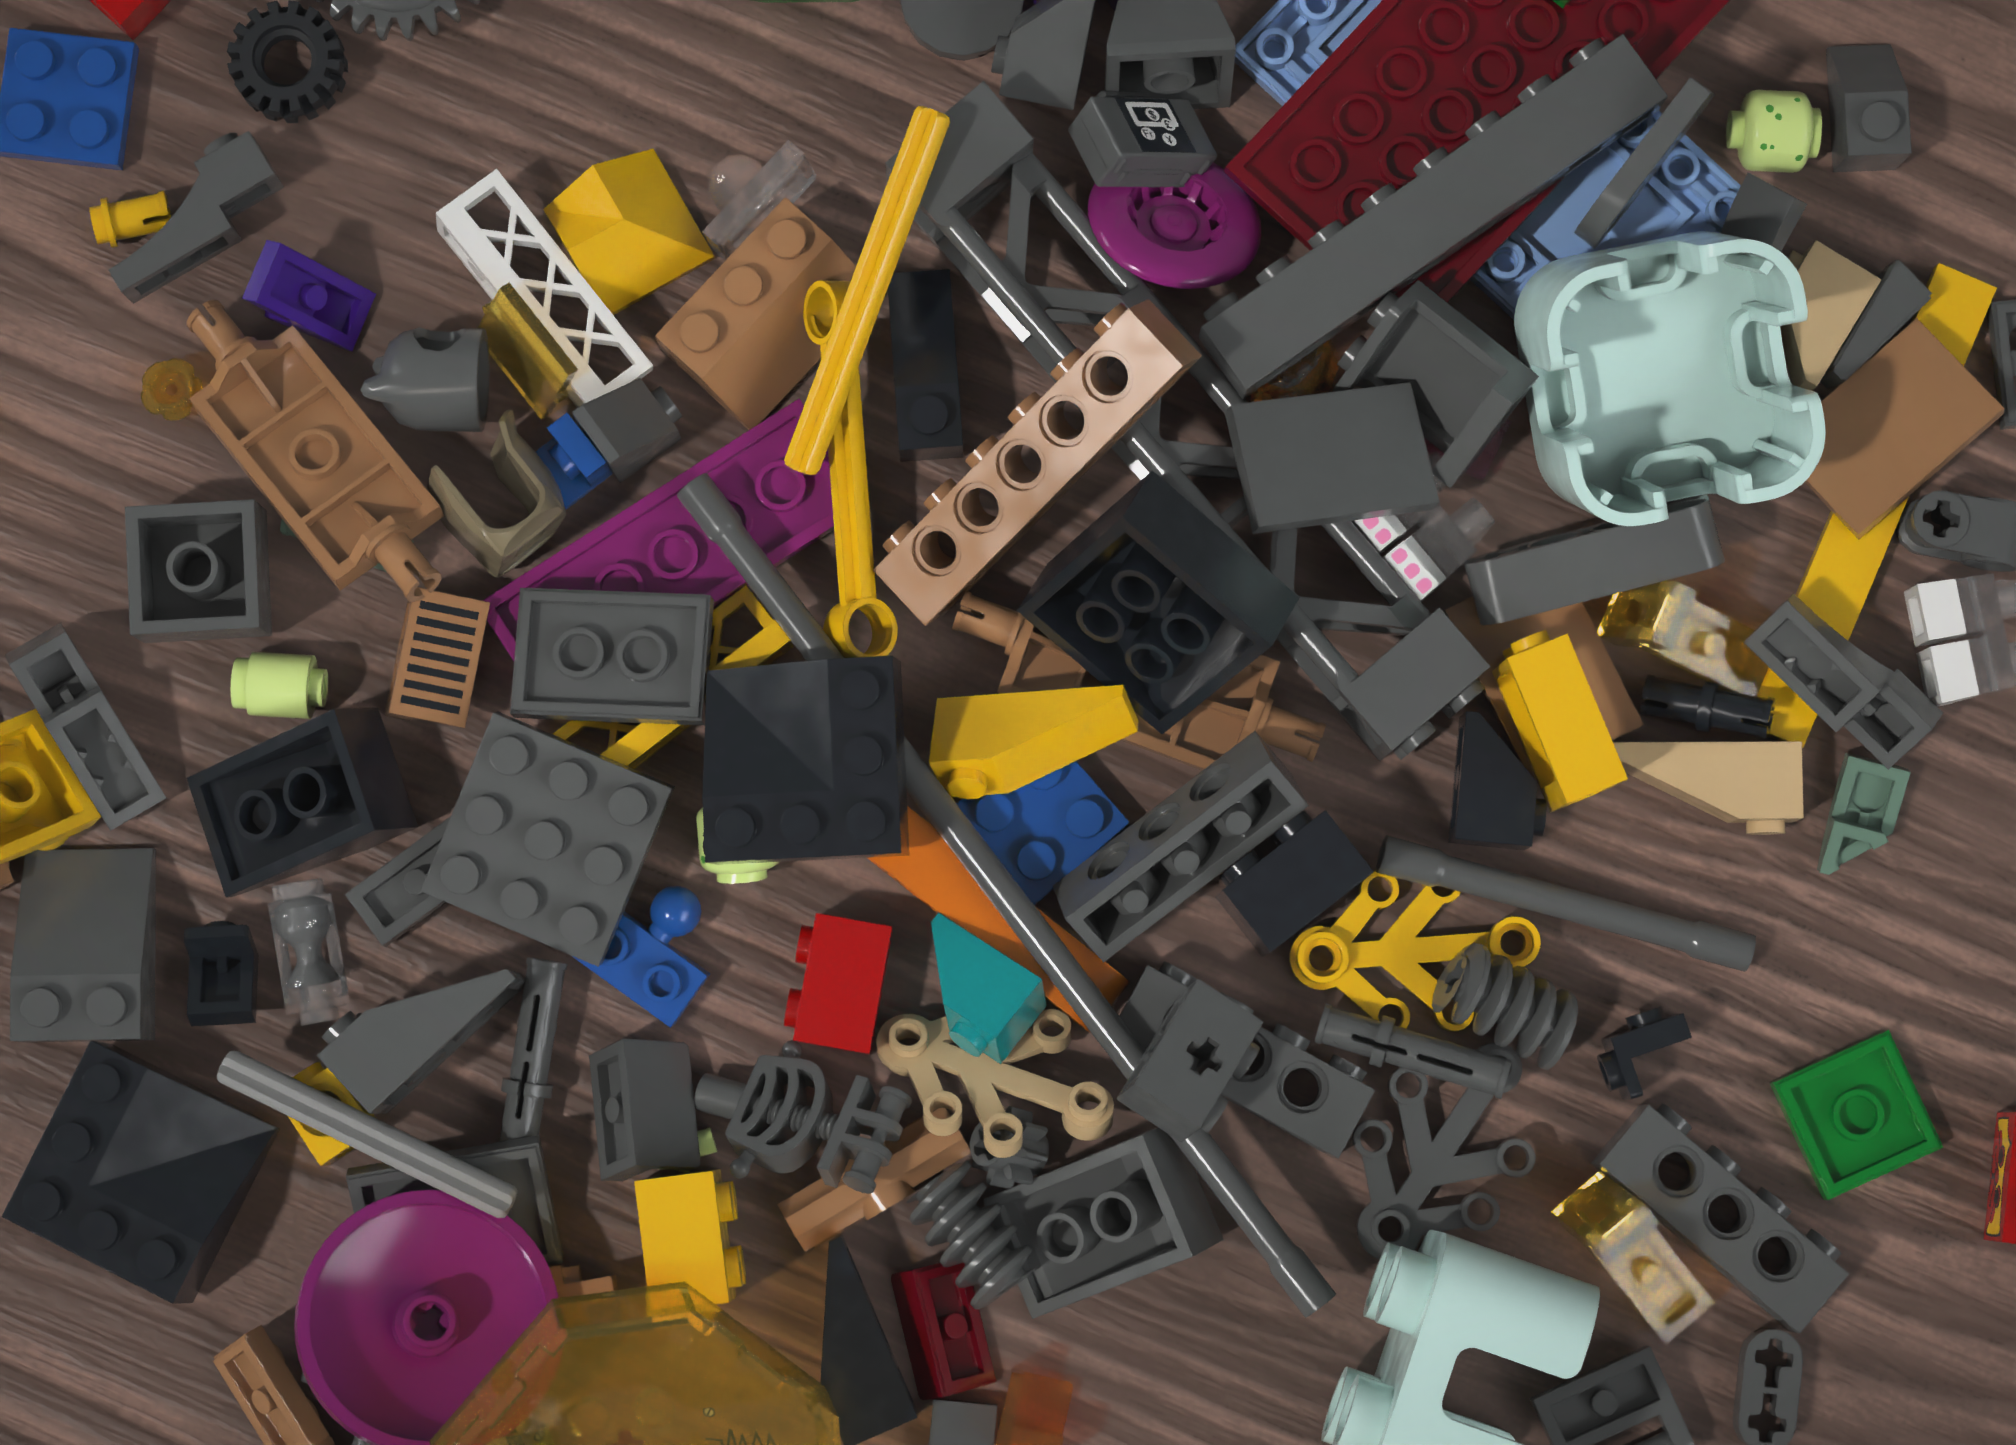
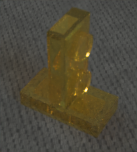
M1666 580L1612 595L1597 631L1601 639L1616 646L1640 648L1705 681L1717 682L1719 687L1726 691L1757 696L1769 667L1744 643L1750 634L1755 631L1754 629L1695 601L1697 591L1677 581Z
M1600 1170L1551 1211L1563 1228L1586 1247L1656 1337L1663 1343L1668 1344L1715 1303L1656 1229V1226L1660 1223L1648 1207Z

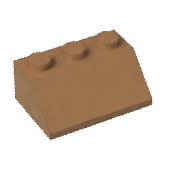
M785 197L655 335V338L662 352L743 426L750 430L766 420L821 361L820 345L815 344L809 338L803 319L804 300L809 287L819 280L851 281L856 266L833 239Z

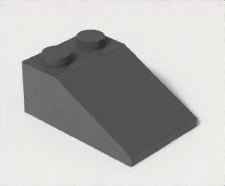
M156 849L36 850L25 855L10 974V1041L28 1043L90 1042L91 1040H155Z
M505 969L372 1008L357 1015L349 1011L324 1033L322 1038L328 1045L317 1057L369 1114H388L524 988L525 977L521 973Z
M1159 1127L1033 1178L1031 1185L1021 1183L1013 1186L1011 1189H1006L983 1199L985 1206L998 1202L1002 1206V1209L993 1221L995 1229L1013 1223L1018 1228L1007 1244L1009 1249H1015L1028 1244L1033 1249L1022 1267L1025 1271L1036 1269L1018 1283L1032 1319L1193 1257L1224 1240L1193 1165L1171 1136Z

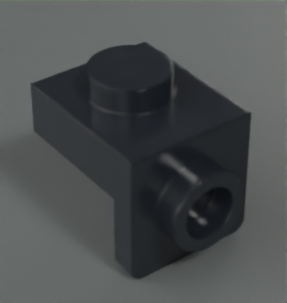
M214 921L204 925V927L186 928L184 930V944L190 957L187 1017L191 1027L256 1023L259 954L249 926L243 924L236 925L228 921Z
M1662 1006L1649 1009L1625 1018L1629 1030L1601 1039L1605 1053L1597 1055V1060L1604 1082L1610 1092L1618 1089L1623 1100H1631L1643 1096V1091L1631 1058L1692 1038L1684 1013L1666 1017Z

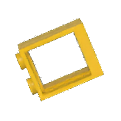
M1543 630L1510 644V648L1502 651L1505 660L1492 670V673L1544 799H1546L1550 813L1608 790L1627 780L1626 772L1568 633L1550 640L1547 630Z

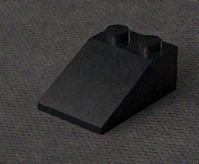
M378 707L330 710L186 778L226 898L249 892L368 850L418 827Z

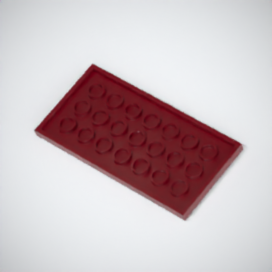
M1382 0L1227 164L1224 173L1311 251L1313 248L1308 241L1321 229L1337 219H1340L1343 225L1347 226L1365 213L1360 205L1377 190L1389 183H1392L1399 190L1415 179L1417 175L1413 168L1421 160L1443 146L1451 154L1469 141L1465 132L1478 120L1494 110H1497L1500 116L1504 117L1520 106L1522 103L1517 96L1537 79L1549 74L1553 81H1556L1572 70L1574 67L1569 60L1592 41L1601 38L1605 45H1608L1623 34L1657 80L1731 0H1570L1564 9L1553 0ZM1566 176L1395 295L1400 298L1419 280L1445 302L1449 303Z

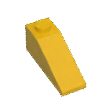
M1124 685L937 698L929 764L936 778L951 797L977 799L984 795L1008 794L1138 732L1139 721Z

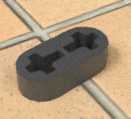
M1760 1328L1750 1333L1744 1340L1740 1350L1733 1409V1427L1739 1440L1745 1445H1787L1795 1433L1803 1368L1802 1349L1797 1340L1789 1333L1775 1328ZM1770 1339H1777V1350L1787 1353L1786 1365L1775 1366L1772 1386H1765L1766 1366L1755 1362V1354L1757 1350H1766ZM1764 1393L1771 1394L1769 1411L1771 1415L1780 1418L1779 1430H1768L1766 1440H1759V1431L1748 1426V1419L1750 1415L1761 1413Z

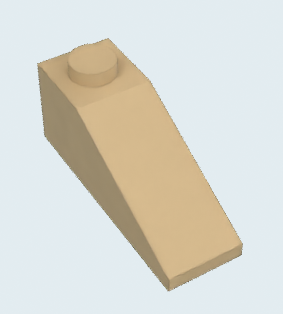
M1802 741L1613 742L1627 774L1727 823H1746V834H1785V823H1792L1804 818Z

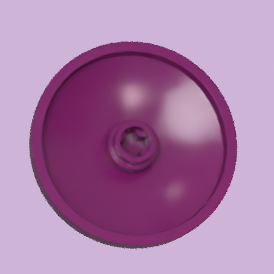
M417 1190L395 1194L363 1207L340 1224L324 1241L313 1257L299 1289L294 1322L295 1343L298 1359L311 1391L328 1414L357 1438L371 1445H443L446 1442L452 1445H479L505 1430L523 1415L544 1387L557 1355L561 1316L557 1288L551 1270L535 1242L522 1227L509 1216L496 1218L441 1190Z

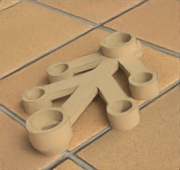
M1047 1009L1042 1011L1033 1023V1027L1027 1030L1002 1064L984 1053L980 1057H975L960 1047L949 1044L953 1040L949 1036L950 1031L946 1016L929 1021L916 1014L898 1015L886 1021L877 1034L876 1047L880 1060L895 1074L910 1078L923 1105L924 1125L934 1135H951L962 1124V1103L955 1094L943 1090L935 1068L959 1077L983 1127L984 1146L995 1157H1011L1021 1149L1023 1143L1022 1123L1015 1115L1005 1112L995 1089L1061 1112L1065 1130L1071 1136L1080 1140L1091 1141L1099 1139L1107 1134L1112 1127L1114 1101L1108 1090L1094 1082H1082L1074 1087H1070L1009 1065L1042 1052L1049 1054L1059 1053L1069 1046L1071 1041V1021L1060 1010ZM1053 1026L1061 1029L1062 1033L1058 1036L1050 1037L1041 1031L1046 1027ZM905 1038L919 1040L911 1046L902 1045L898 1042ZM1090 1101L1099 1105L1094 1109L1086 1110L1077 1104ZM939 1108H947L954 1113L947 1119H939L932 1115ZM1005 1129L1012 1132L1014 1136L1009 1140L1000 1141L995 1139L992 1134L998 1130Z

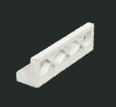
M497 169L436 212L438 233L577 408L634 380L642 379L653 371V364ZM495 191L510 210L508 232L480 229L467 211ZM517 220L529 235L515 233ZM491 242L506 244L504 258ZM513 245L542 250L549 259L547 282L518 277L511 268ZM556 269L568 284L554 283ZM530 291L545 293L543 307ZM552 294L581 299L589 309L586 331L560 328L550 317ZM595 318L608 334L593 332ZM570 341L584 342L583 356L580 355ZM591 343L619 347L632 366L604 385L589 366Z

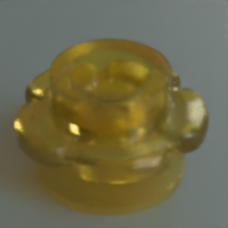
M176 358L169 361L156 362L151 365L142 378L143 390L141 392V400L144 407L151 414H162L164 419L169 421H177L189 416L193 406L189 398L203 389L202 380L194 375V367L188 362ZM170 384H175L178 388L175 395H168L166 393V388Z

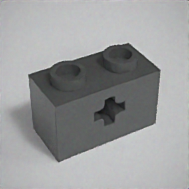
M1198 978L1178 996L1116 1099L1181 1143L1199 1129L1206 1133L1209 1132L1228 1104L1229 1100L1222 1096L1221 1093L1229 1079L1233 1076L1239 1080L1251 1066L1260 1050V1047L1252 1041L1263 1021ZM1191 1054L1200 1059L1197 1065L1199 1074L1190 1069L1194 1061Z

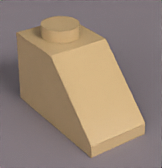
M1817 240L1803 255L1793 250L1787 257L1797 269L1804 286L1808 310L1807 320L1780 326L1784 355L1792 385L1811 391L1818 386L1882 280Z

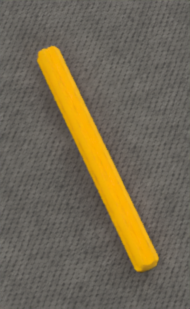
M918 106L914 110L785 455V464L793 470L807 475H816L820 471L949 127L950 119L942 112L926 106Z

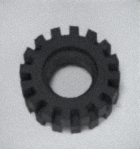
M288 0V7H281L278 1L266 3L268 11L260 14L257 8H254L247 13L251 21L246 26L239 22L233 30L237 39L235 43L230 41L228 43L227 53L231 57V63H227L229 74L235 82L234 85L247 103L256 112L258 110L261 111L266 118L277 121L278 117H282L287 123H298V116L306 115L310 121L319 117L316 110L322 105H325L329 110L336 103L333 98L336 90L341 93L343 92L346 82L342 76L343 72H348V61L343 52L345 48L328 19H323L320 12L309 6L308 10L303 9L300 2ZM296 40L306 45L311 52L312 61L308 73L303 79L293 84L284 85L272 81L267 77L264 69L266 54L273 45L280 41Z

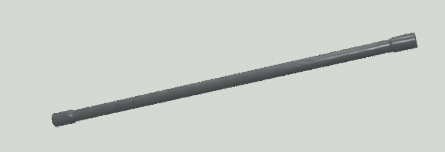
M704 473L685 485L678 492L677 498L707 537L721 548L805 660L844 658L743 526L740 515L710 476ZM904 736L907 793L1128 1080L1146 1050ZM1199 1129L1182 1143L1171 1136L1268 1263L1271 1274L1303 1316L1307 1318L1336 1295L1335 1291L1305 1252L1287 1236L1209 1132L1206 1133Z

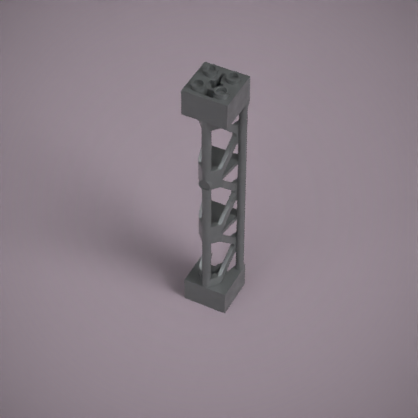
M984 81L944 113L949 117L950 124L914 217V222L932 243L947 256L1055 383L1057 381L1050 375L1051 371L1070 352L1076 349L1074 344L1056 324L1096 326L1118 304L1123 303L1127 308H1130L1149 299L1202 355L1188 372L1219 408L1225 413L1230 405L1249 403L1246 399L1242 400L1223 372L1140 277L1122 268L1103 250L1093 234L1088 216L1033 154L1034 138ZM899 152L885 162L887 182ZM1011 185L1006 256L1001 261L967 221ZM1036 196L1122 295L1038 286L1026 282L1025 267L1030 203ZM1109 357L1107 361V369L1112 364H1114L1118 359L1114 357ZM1160 398L1111 448L1140 481L1153 470L1263 565L1232 529L1248 515L1244 495L1219 514L1187 477L1240 480L1233 447L1167 441L1161 438L1159 434ZM1074 404V405L1078 408V410L1082 413L1081 409H1080L1076 404ZM1352 521L1323 524L1321 526L1391 606L1300 597L1276 639L1327 697L1331 706L1379 761L1392 751L1402 760L1437 730L1430 723L1429 719L1441 710L1450 719L1485 689L1484 685L1477 678L1491 666L1440 607L1432 614ZM1297 528L1272 531L1270 567L1268 571L1295 593L1294 575ZM1320 630L1402 635L1405 637L1359 676Z

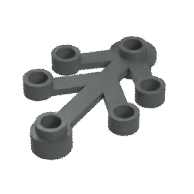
M1488 1043L1476 1049L1504 1059H1513L1503 1093L1510 1091L1517 1085L1522 1075V1062L1513 1048L1508 1045L1500 1047L1495 1043ZM1402 1067L1392 1072L1388 1079V1092L1398 1104L1411 1173L1397 1194L1395 1193L1386 1156L1393 1140L1389 1127L1382 1121L1369 1119L1359 1123L1352 1134L1353 1146L1362 1155L1371 1201L1359 1215L1357 1235L1362 1247L1371 1256L1380 1259L1388 1242L1415 1250L1420 1237L1426 1235L1429 1230L1443 1232L1468 1227L1475 1231H1486L1497 1223L1500 1216L1499 1205L1494 1197L1483 1192L1468 1194L1463 1198L1461 1204L1418 1210L1434 1186L1496 1174H1504L1509 1177H1523L1533 1169L1536 1160L1534 1149L1528 1142L1522 1139H1507L1494 1149L1454 1156L1494 1095L1467 1087L1433 1140H1431L1423 1100L1428 1091L1427 1077L1425 1074ZM1404 1073L1413 1074L1419 1081V1090L1411 1098L1401 1096L1396 1088L1397 1079ZM1369 1126L1379 1128L1384 1136L1381 1148L1373 1152L1366 1150L1360 1141L1361 1133ZM1513 1145L1521 1147L1526 1154L1524 1166L1516 1171L1510 1170L1503 1160L1506 1149ZM1476 1199L1485 1200L1491 1209L1489 1219L1482 1224L1473 1223L1468 1216V1207ZM1388 1216L1396 1217L1402 1226L1400 1236L1394 1241L1383 1240L1378 1232L1379 1223Z

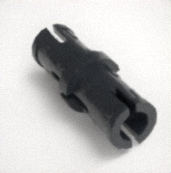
M1648 674L1641 699H1645V702L1640 704L1641 715H1653L1695 723L1697 731L1709 733L1712 727L1757 735L1760 738L1767 739L1774 714H1771V711L1775 709V698H1763L1719 689L1718 682L1708 680L1705 681L1703 686L1658 678L1655 675Z

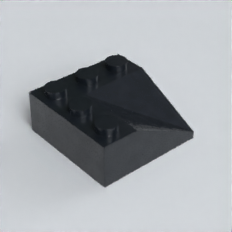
M1152 470L1046 564L1017 611L1104 686L1124 685L1134 711L1159 733L1164 734L1273 645L1300 597Z
M894 656L857 657L707 671L702 793L705 863L723 865L909 856L901 661Z
M91 1040L1 1217L172 1304L193 1303L280 1128L113 1044Z

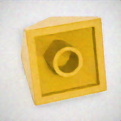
M654 149L592 165L543 209L575 267L613 315L715 259L713 252Z

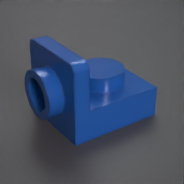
M565 413L547 427L553 438L539 448L536 453L551 471L561 490L565 510H567L613 473L607 462L570 415Z

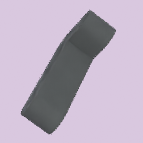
M1704 494L1666 502L1669 519L1640 526H1622L1604 522L1489 552L1465 561L1464 565L1480 624L1492 625L1697 573L1724 563L1725 558L1708 495Z

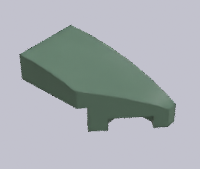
M1845 752L1817 866L1819 873L1830 875L1839 870L1838 866L1871 848L1875 850L1889 842L1886 837L1894 831L1911 774L1907 768L1893 765L1888 770L1878 760Z

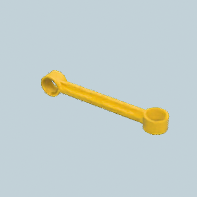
M819 280L814 282L806 293L803 307L804 325L809 338L815 344L820 345L821 359L850 281ZM858 367L828 447L840 603L836 604L828 612L823 630L844 658L887 656L893 650L898 635L897 622L892 610L884 602L876 598ZM856 609L865 614L872 629L871 643L865 653L860 652L854 646L849 635V621Z

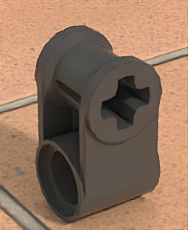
M1933 491L1922 496L1920 499L1906 504L1896 527V535L1900 543L1909 552L1961 562L1963 565L1982 570L1998 572L2016 571V501L1991 497H1974L1948 491ZM1931 511L1932 522L1941 525V532L1934 535L1933 525L1923 522V515Z

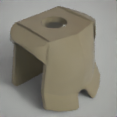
M506 410L498 421L501 430L493 445L490 456L498 479L528 510L529 516L525 520L507 528H491L485 525L437 465L431 468L427 486L429 493L441 506L444 517L440 520L446 529L495 578L503 576L539 549L554 535L566 516L561 490L549 468L517 433L513 410Z

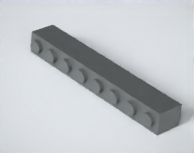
M1622 34L1608 45H1605L1601 38L1592 41L1569 60L1574 67L1572 70L1556 81H1553L1549 74L1537 79L1517 96L1522 104L1510 113L1501 117L1497 110L1490 112L1465 132L1469 141L1451 154H1449L1444 146L1435 150L1413 168L1417 175L1415 179L1399 190L1392 183L1383 186L1360 205L1365 213L1353 222L1344 226L1340 219L1333 221L1310 238L1308 243L1313 249L1293 263L1287 255L1278 259L1257 275L1256 280L1260 286L1242 299H1239L1236 293L1232 292L1207 309L1203 315L1208 322L1201 326L1198 338L1242 400L1376 308L1390 292L1396 294L1658 112L1668 95L1626 37Z

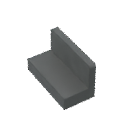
M622 1039L589 1055L601 1181L623 1182L650 1169L690 1171L699 1167L700 1152L688 1045L684 1042Z

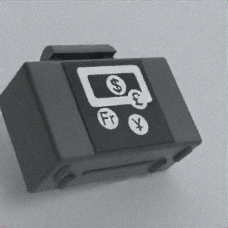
M1102 90L1096 97H1091L1069 126L1068 131L1096 186L1184 187L1191 175H1202L1217 158V153L1189 100L1150 98L1151 95L1149 93L1141 91L1118 92Z

